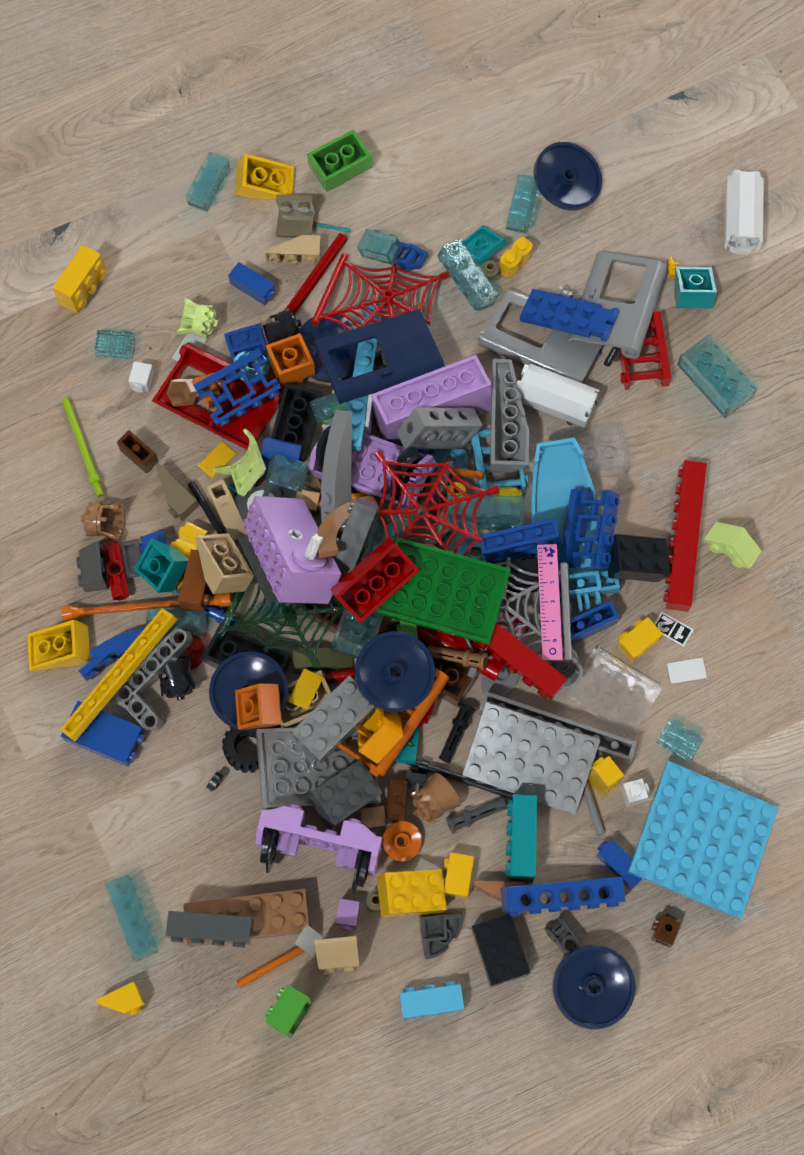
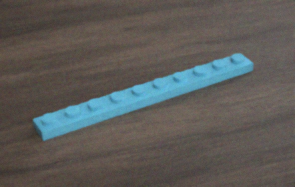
M373 305L365 307L371 312L375 310ZM363 310V317L367 319L370 315ZM374 316L372 319L381 320L382 316ZM373 338L358 343L353 377L373 371L377 339ZM369 395L351 400L348 403L347 411H352V450L361 451Z

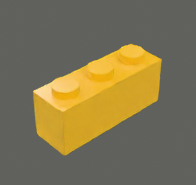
M610 756L605 759L601 757L595 761L587 779L601 798H604L617 788L624 776Z

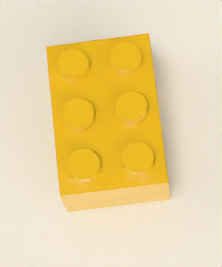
M83 244L52 287L60 305L77 314L80 309L85 307L89 296L94 294L98 283L106 276V268L101 254Z
M442 869L388 872L377 877L381 918L438 914L447 910Z

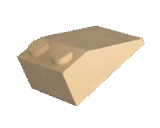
M229 533L197 535L196 542L204 578L212 593L221 594L246 591L254 574Z
M356 936L314 940L318 970L323 971V974H335V970L343 969L344 973L356 972V968H360Z

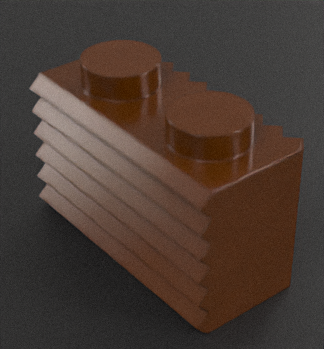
M130 430L117 441L120 451L128 459H131L136 466H139L144 473H148L158 463L159 460L156 453Z
M388 780L385 819L387 824L406 821L407 781Z

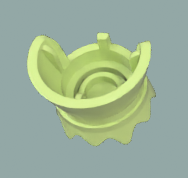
M184 297L182 321L176 335L195 334L202 338L210 335L213 327L217 328L218 320H215L216 313L212 309L213 305H198Z

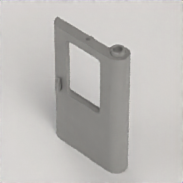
M610 252L597 253L582 300L601 304L602 308L608 310L617 308L619 314L614 325H611L612 330L607 341L604 342L597 336L591 335L590 338L570 333L568 342L578 340L621 348V352L625 357L630 359L638 358L666 273V264L661 260ZM612 262L646 267L634 304L600 299Z

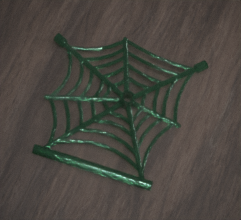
M258 584V590L250 608L235 624L229 626L246 591L236 592L215 634L216 637L223 638L226 631L245 632L258 638L265 646L264 652H267L268 649L292 650L309 657L314 668L320 667L321 663L315 654L326 632L341 611L345 609L335 596L338 607H335L331 600L329 601L331 608H327L325 604H322L323 608L319 609L315 603H311L314 610H307L305 603H299L293 608V603H289L286 606L284 602H279L276 611L270 617H267L275 605L274 601L259 620L252 621L264 608L266 603L264 598L257 612L245 623L240 624L251 612L258 600L261 590ZM282 607V608H283V610H282L283 614L276 615V614L279 612L280 608ZM337 611L323 631L312 652L310 647L319 629L329 615ZM328 612L319 623L308 644L304 637L306 632L321 613ZM310 614H315L302 633L300 628L305 619ZM305 615L298 625L296 622L297 616ZM269 621H273L279 624L280 626L277 629L273 624L269 623ZM264 623L270 626L275 633L272 636L269 631L256 624ZM248 626L258 628L271 639L266 643L254 632L240 628ZM289 626L294 627L296 632L281 630L283 627ZM279 634L297 635L302 642L290 638H277ZM274 641L294 642L304 646L308 653L293 647L271 645Z

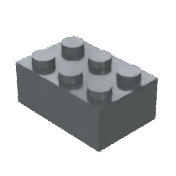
M358 760L312 791L307 798L328 829L331 830L376 799L383 792L361 760Z

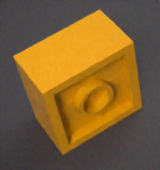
M375 708V712L362 726L357 728L359 752L378 764L403 737L401 715L396 712H386Z

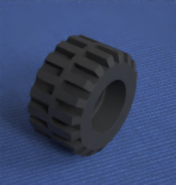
M230 727L231 730L225 732V738L222 740V750L226 760L237 771L241 770L242 773L250 771V773H254L256 769L259 770L258 753L256 752L251 756H242L238 754L236 748L239 741L243 738L253 737L256 739V731H241Z

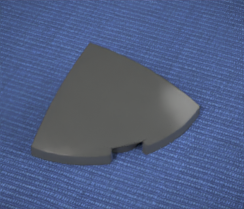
M462 913L419 916L421 939L426 960L437 957L449 949L447 945L453 938L457 939L462 926Z

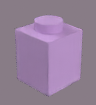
M339 899L336 925L340 926L339 929L351 931L352 928L357 927L360 902Z

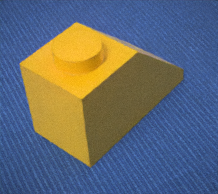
M135 982L96 999L97 1004L126 1015L131 1014V1016L141 1013L143 1011L142 1008L146 1006Z

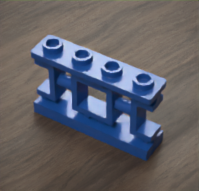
M259 348L193 385L201 400L210 395L218 411L210 415L216 426H225L231 422L230 418L237 416V418L247 413L246 409L252 406L256 408L263 404L262 400L268 397L272 399L280 394L281 386L275 378L267 383L259 368L267 363ZM259 360V362L253 365L257 375L248 379L244 371L236 374L237 371ZM242 377L250 393L234 401L226 386ZM226 378L225 381L220 383L225 391L223 394L215 398L211 389L203 392L205 389ZM262 381L266 389L274 386V388L251 400V397L257 395L252 385ZM229 399L233 407L241 404L240 407L218 418L219 415L224 413L219 405L220 403Z
M571 489L559 564L568 563V568H580L583 558L591 559L590 566L594 568H609L611 549L614 542V530L617 523V511L620 504V495L612 490H602L601 500H591L592 493L586 490ZM586 506H591L590 515H585ZM599 506H604L603 515H597ZM588 521H597L595 537H585ZM580 543L585 544L584 552H579ZM593 544H598L597 553H591Z
M556 518L479 536L483 539L480 542L483 556H485L487 562H495V564L505 561L507 557L513 560L537 554V545L557 544V549L562 548Z

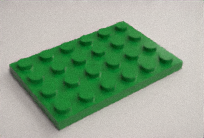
M396 537L395 543L420 571L377 608L374 613L489 645L511 569Z

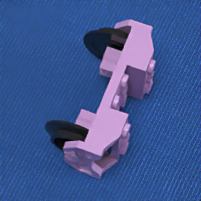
M332 422L324 427L316 443L317 447H314L311 452L308 467L312 475L321 480L325 450ZM364 433L361 451L352 450L351 488L370 496L373 495L380 503L384 488V473L382 462H379L373 455L379 450L386 457L384 459L387 461L409 464H436L433 456L419 453L416 447L410 446L405 449L400 445ZM389 464L392 470L409 473H433L435 467H405ZM386 469L387 489L383 505L389 507L392 499L393 483L392 475ZM396 474L402 483L424 484L428 477ZM397 482L395 501L392 509L395 510L399 504L402 491ZM422 487L406 488L409 492L419 493ZM405 493L400 510H407L409 505V498ZM413 503L410 510H414L415 508Z
M290 804L289 807L282 806L269 811L262 809L255 844L258 849H262L260 863L266 864V873H270L277 852L296 856L299 844L336 852L335 866L355 871L351 889L353 894L358 886L364 887L367 874L376 875L383 849L381 845L382 837L375 836L365 825L361 824L360 820L349 818V821L344 820L341 834L338 836L335 831L325 830V832L317 831V827L307 825L305 812L301 810L302 807Z

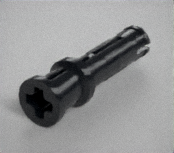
M459 703V711L456 717L452 719L453 727L439 756V759L446 763L451 762L450 760L464 730L468 729L469 719L472 713H475V709Z

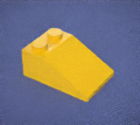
M245 153L237 161L235 195L250 199L276 200L277 194L293 195L294 166Z
M71 620L27 634L29 671L73 667L90 661L88 625Z

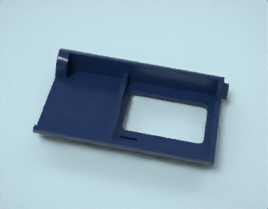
M419 309L313 342L314 345L311 346L314 357L317 356L321 359L339 404L382 391L445 367L442 356ZM377 339L388 366L353 378L340 380L328 353L366 340Z

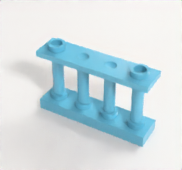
M480 429L470 440L475 471L484 472L483 480L477 479L478 488L488 490L489 487L496 485L498 487L520 485L522 493H525L526 486L529 484L527 475L523 473V468L517 470L518 478L495 482L486 481L485 474H488L490 464L483 463L482 457L490 454V447L480 446L479 440H482L483 437H490V429ZM488 494L483 499H488Z

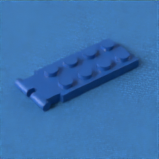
M532 289L521 312L520 321L590 338L591 335L597 336L605 342L610 335L611 325H614L619 310L617 308L608 310L602 308L601 304Z

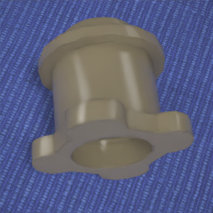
M487 260L482 264L479 274L483 276L485 284L500 279L497 262Z
M378 890L371 891L366 896L367 910L370 913L380 911V903H373V899H379Z

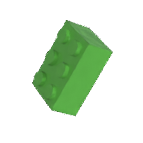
M354 129L307 154L308 165L326 192L372 168V156Z
M287 985L286 988L282 987L278 992L276 1005L274 1007L270 1006L267 1010L265 1022L291 1039L310 1008L312 1001L309 997Z

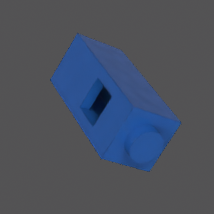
M240 262L237 263L228 275L231 285L263 305H266L268 301H272L276 295L274 283Z
M613 839L609 843L604 841L597 848L599 853L596 856L617 877H623V883L630 890L642 880L640 877L627 873L632 858Z

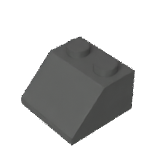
M99 541L93 542L80 549L79 557L76 558L77 567L81 569V575H78V583L85 592L108 589L104 551Z

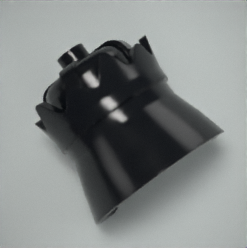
M289 308L269 316L270 319L274 318L275 321L263 325L268 344L300 334L301 320H296L295 314L288 311Z
M191 655L178 657L174 662L166 664L164 671L166 677L162 678V674H158L161 697L164 694L168 698L177 697V701L185 699V694H189L195 689L196 684L190 673Z

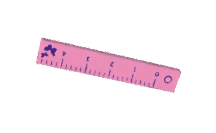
M557 544L537 545L542 659L546 662L563 661Z

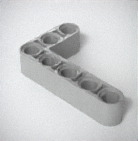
M173 630L136 668L115 694L117 700L146 730H160L163 727L164 719L142 694L159 677L158 674H162L165 671L166 664L174 662L191 645L193 638L191 633L186 630ZM183 633L184 640L182 643H179L178 637ZM169 647L171 652L170 655L166 657L165 650ZM156 661L157 668L152 671L151 664ZM142 675L143 682L139 685L137 680ZM126 689H128L130 692L128 698L124 697V692ZM141 703L142 710L138 713L137 705ZM154 717L155 724L151 727L149 721Z

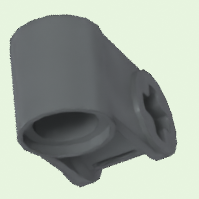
M559 916L554 924L550 927H545L544 930L562 953L567 955L570 951L565 948V943L572 941L575 943L576 948L580 947V942L566 921Z

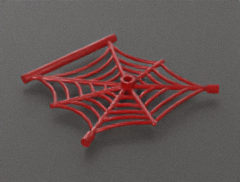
M341 254L311 321L313 325H318L322 319L339 323L349 331L351 329L346 324L331 317L340 315L350 320L357 327H362L369 322L381 321L372 319L374 316L391 318L414 311L416 290L426 285L420 303V311L423 313V304L429 285L436 281L429 301L427 319L424 318L429 325L431 323V307L440 279L445 280L451 277L450 272L445 271L440 273L439 276H426L405 271L397 267L396 263H393L392 267L368 269L346 262L348 255ZM345 265L349 271L347 292L342 301L331 312L323 315ZM358 270L367 272L391 270V274L370 276L361 274ZM398 270L407 275L429 280L416 281L406 279L395 274V271ZM352 272H354L358 281L357 293L347 308L338 310L350 293ZM390 277V280L382 282L370 281L369 279H367H383ZM394 277L402 281L416 283L417 285L408 286L395 281ZM361 278L366 282L367 291L364 299L358 305L352 306L360 293ZM393 283H395L406 289L398 290L393 288L392 286ZM375 284H377V285L389 284V286H376ZM370 285L373 288V297L371 301L365 302L370 291ZM413 290L411 306L408 308L405 306V298L407 293ZM376 291L380 293L383 297L375 299ZM404 294L402 298V304L394 299L395 297ZM373 305L375 310L371 312L365 307ZM361 308L370 316L366 319L355 310ZM402 308L405 310L393 316L395 309ZM351 311L364 322L360 326L351 317L343 313ZM379 311H385V312H388L389 315H388V314H385V313H378V312H379Z
M380 450L373 454L379 462H382L384 473V488L378 515L384 526L386 539L389 537V533L382 514H389L395 531V541L396 537H398V529L392 514H398L403 531L400 538L402 539L414 536L428 537L437 541L441 550L448 551L447 547L451 539L457 532L464 534V537L456 545L453 553L457 552L468 536L475 539L466 549L463 556H467L470 549L478 541H483L479 537L476 528V512L479 503L485 495L500 493L498 485L489 487L488 490L474 487L458 477L449 467L448 462L436 464L399 463L385 460L384 458L386 457ZM389 464L405 467H442L440 472L409 473L392 470ZM387 469L392 475V499L388 510H381L387 489ZM446 469L459 482L479 493L469 495L451 481L445 472ZM396 474L407 476L438 475V477L432 483L407 484L402 483ZM443 475L445 476L447 481L465 497L459 498L458 496H456L443 481ZM397 482L402 489L397 509L391 510L395 501ZM439 482L455 500L448 501L442 495L438 488ZM432 486L430 492L420 494L409 492L406 488ZM435 490L445 503L438 504L434 501L432 496ZM405 493L409 498V505L407 510H400ZM413 496H427L424 504L420 506ZM480 497L472 514L474 535L468 531L465 523V513L470 501ZM430 500L435 505L426 508ZM467 501L462 512V524L464 527L462 529L457 525V511L460 502ZM412 503L416 507V510H410ZM456 504L453 513V525L447 520L448 506ZM443 507H445L444 513H443V514H444V520L441 519V516H440V511H441V508H443ZM420 508L425 509V514L422 516L418 514ZM437 510V516L432 515L428 512ZM402 514L407 515L408 527L406 530ZM410 514H416L411 522ZM428 517L435 520L436 522L431 524ZM419 518H423L427 524V526L414 525L419 520ZM441 523L445 526L438 535L434 527ZM450 527L454 529V532L449 536L444 545L440 538L445 530ZM422 528L430 529L433 536L423 533H408L413 529ZM423 544V545H427V546H430V547L438 548V547L433 546V545Z

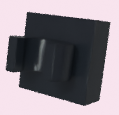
M408 769L406 780H409L408 789H411L414 782L419 784L418 790L421 789L423 783H426L428 772Z

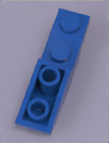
M144 629L124 632L96 646L89 652L93 659L82 667L79 673L86 681L94 679L99 674V670L113 663L116 656L120 658Z

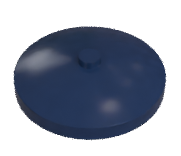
M570 142L553 143L547 146L535 161L534 179L536 186L543 197L554 206L569 211L581 210L592 204L598 197L602 188L601 170L594 157L581 146Z
M336 315L331 317L343 322L351 330L358 328L343 316ZM311 318L299 329L314 362L315 375L309 377L319 382L330 383L321 359L317 356L314 357L311 346L314 345L313 342L348 330L339 323L326 319L320 320L318 325H313L311 323L313 318ZM358 343L328 353L338 378L346 380L353 376Z
M397 631L386 632L374 637L363 646L356 659L355 680L360 693L371 705L386 712H403L416 707L428 696L434 684L435 666L429 650L419 639L407 633Z
M247 651L228 657L217 667L210 681L209 698L214 712L225 724L238 730L235 690L255 684H278L281 714L283 713L288 702L289 685L284 671L276 661L265 654ZM263 728L245 729L241 731H256L257 729Z
M584 945L570 951L559 962L552 981L553 997L561 1013L573 1024L586 1029H603L620 1021L629 1011L635 996V979L631 967L619 953L602 945Z

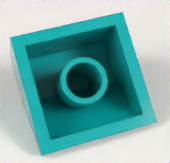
M675 267L674 297L676 307L713 309L717 290L712 267Z
M150 539L134 570L156 592H173L187 567L188 559L178 549L155 539Z

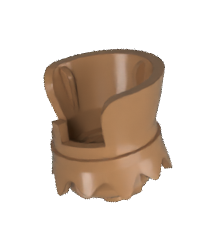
M89 502L91 506L86 507L84 515L80 517L84 531L88 532L86 536L102 535L112 540L120 541L125 525L123 503L117 502L103 505Z
M434 773L424 788L422 787L411 793V796H413L412 802L415 810H413L414 814L417 817L421 815L429 823L436 822L444 812L461 805L460 799L453 787L439 773Z

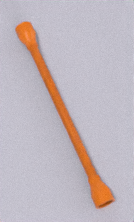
M232 593L210 595L209 605L228 607L233 604ZM166 600L95 608L68 605L62 606L63 621H71L92 614L173 608L175 606L180 607L178 600Z

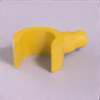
M668 257L669 278L675 279V267L679 265V262H675L672 257Z

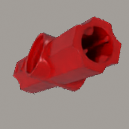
M114 541L106 542L103 545L112 599L124 600L129 597L120 544ZM120 568L117 574H112L113 569Z

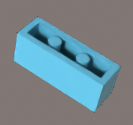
M456 981L443 983L444 987L438 988L433 984L423 986L424 990L415 991V987L403 989V993H399L403 1020L464 1011L461 984L456 985Z

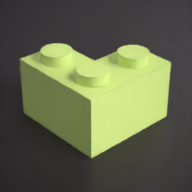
M716 522L704 539L712 552L726 554L732 560L731 563L737 568L750 569L762 552L744 527Z

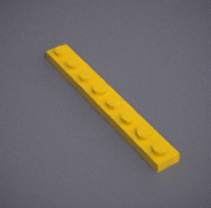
M162 608L60 730L75 742L177 619Z

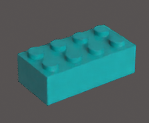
M513 794L512 799L508 800L507 816H510V820H508L506 826V836H510V840H507L506 856H509V861L507 860L505 866V876H509V881L533 882L536 877L537 795Z

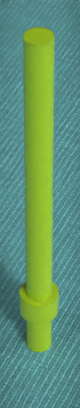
M64 398L62 403L87 468L90 485L93 486L97 498L103 497L104 493L100 485V476L96 473L70 400L69 398Z

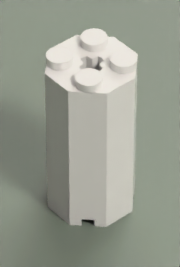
M733 170L731 175L727 176L725 182L723 248L727 249L729 247L730 252L734 254H749L752 249L756 248L755 251L760 250L762 245L764 178L760 176L761 173L759 171L744 172Z
M525 364L521 373V380L517 381L522 404L585 428L594 410L595 400L597 401L600 390L533 364Z

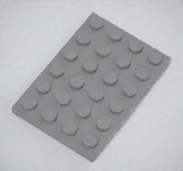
M486 701L462 775L517 795H537V802L575 815L601 739Z
M295 728L257 729L256 740L262 809H275L282 806L289 807L290 804L302 808L313 807L307 796L357 762V760L336 748L320 763L293 735L292 731ZM356 729L343 742L359 752L358 731ZM371 775L377 783V785L379 786V777L376 778L373 775ZM380 795L368 804H380Z

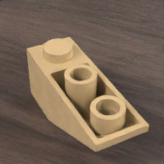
M301 235L265 250L266 261L271 263L288 262L290 264L306 263L309 265L318 263L321 258V235Z
M224 480L207 486L208 495L226 532L229 533L232 540L235 542L238 538L247 535L243 529V520Z

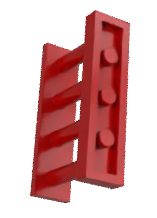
M660 311L653 312L648 328L653 331V336L645 338L643 346L652 345V347H655L656 352L654 354L630 359L622 354L621 348L619 350L622 368L620 381L621 384H624L625 390H629L631 381L658 379L661 380L662 387L669 386L671 373ZM658 363L659 369L657 371L629 374L628 364Z

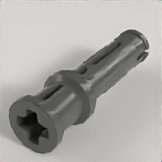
M501 797L471 811L463 810L461 814L451 818L448 816L446 821L451 833L454 834L456 830L466 826L469 828L473 825V822L506 810L507 807Z

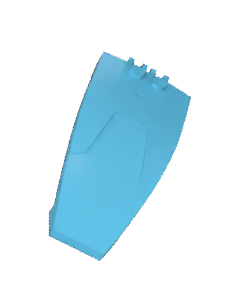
M575 438L537 443L534 460L531 523L556 518L561 543L563 542L571 489L586 490L592 493L591 500H598L583 458L584 453ZM586 506L585 515H590L591 506ZM600 506L597 515H602ZM597 521L587 522L585 537H595ZM580 543L579 552H584V543ZM598 544L592 545L591 553H597ZM562 548L557 549L558 571H560L559 561ZM582 558L580 568H568L569 602L576 599L578 611H583L581 598L584 600L586 610H590L589 597L595 596V604L599 606L602 605L600 595L616 593L620 590L619 580L608 578L607 569H597L590 566L591 559ZM558 576V577H559V597H560V602H562V600H561V577Z

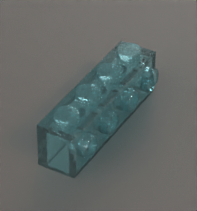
M459 239L443 245L437 257L473 309L477 312L493 306L499 294L462 241Z
M127 874L106 883L107 891L133 960L137 962L158 953L157 947L160 946L157 935H152L150 930L153 924L149 915L145 916L143 909L146 906L143 898H138L136 890L139 887L135 878L131 879Z

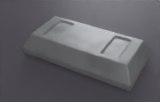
M139 539L120 543L126 578L139 577L140 575L134 570L142 555Z

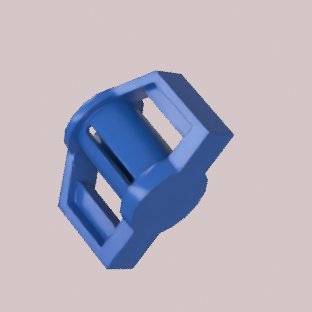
M403 242L399 243L392 254L398 266L405 271L421 269L429 257L428 252L421 250L416 245ZM403 250H405L406 252L404 253L402 258L398 259ZM420 256L418 261L415 264H413L415 259Z

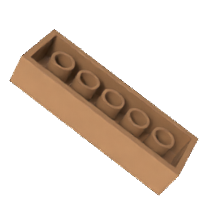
M306 889L183 903L184 912L251 917L253 919L251 940L301 934L306 924L310 926ZM186 940L189 947L212 944L210 941H204L203 945L192 944L191 940Z

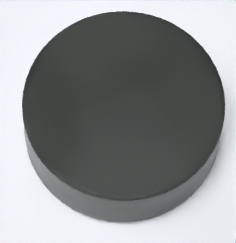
M217 771L206 788L214 791L222 781L223 775Z

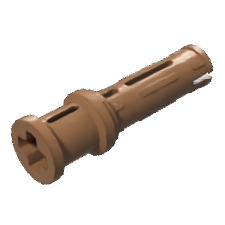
M433 645L428 647L432 658L462 663L464 667H478L483 671L487 666V653H473L471 650L463 652Z

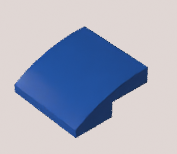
M259 323L224 333L232 361H234V358L239 353L245 351L251 353L258 348L267 358L266 343Z
M265 437L262 449V459L266 467L264 474L297 481L302 445Z

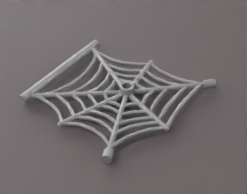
M507 557L505 562L495 564L499 566L506 565V568L511 566L521 573L538 577V573L524 571L512 564L510 557ZM560 563L558 576L561 577L564 645L562 653L564 654V661H571L568 563ZM510 573L509 577L533 586L526 589L507 582V585L514 589L522 590V592L509 591L506 585L502 602H505L506 605L504 607L500 606L496 623H506L508 627H501L510 631V634L515 638V631L525 626L533 630L516 638L519 641L536 633L541 636L537 612L539 589L534 603V616L537 628L530 623L527 614L530 593L539 587V582L525 581ZM506 593L514 595L511 598L506 599ZM527 594L524 600L525 618L519 615V603L521 597ZM517 599L516 611L509 607V603ZM502 611L506 620L499 619ZM508 612L514 615L511 619L509 618ZM516 618L524 623L514 629L511 624ZM465 639L470 650L474 653L470 640ZM542 639L532 642L526 646L530 648L533 645L542 643ZM480 648L479 654H483V652L487 651V649L485 648V650H482ZM542 650L535 652V654H542ZM470 666L467 676L474 679L478 670L476 669L477 667Z

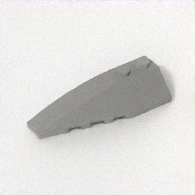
M493 359L489 472L509 473L529 467V426L526 421L520 391L518 390L512 360Z
M335 410L330 427L322 471L321 523L333 510L351 501L352 411Z

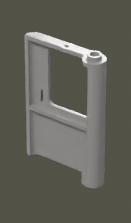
M509 288L485 331L480 332L477 339L480 341L479 345L522 365L533 364L584 384L587 373L602 345L578 340L568 342L570 333L552 329L543 347L538 348L498 330L496 326L508 305L513 304L523 309L529 297Z

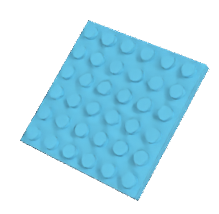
M667 761L627 873L740 920L743 917L779 807Z

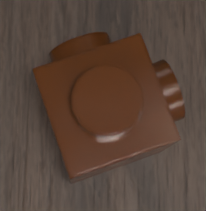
M670 914L661 915L659 919L655 918L651 928L654 931L651 940L669 948L672 947L681 922H678L677 917Z

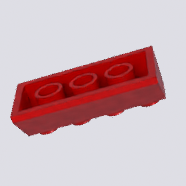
M388 537L330 590L361 624L420 570L397 544Z

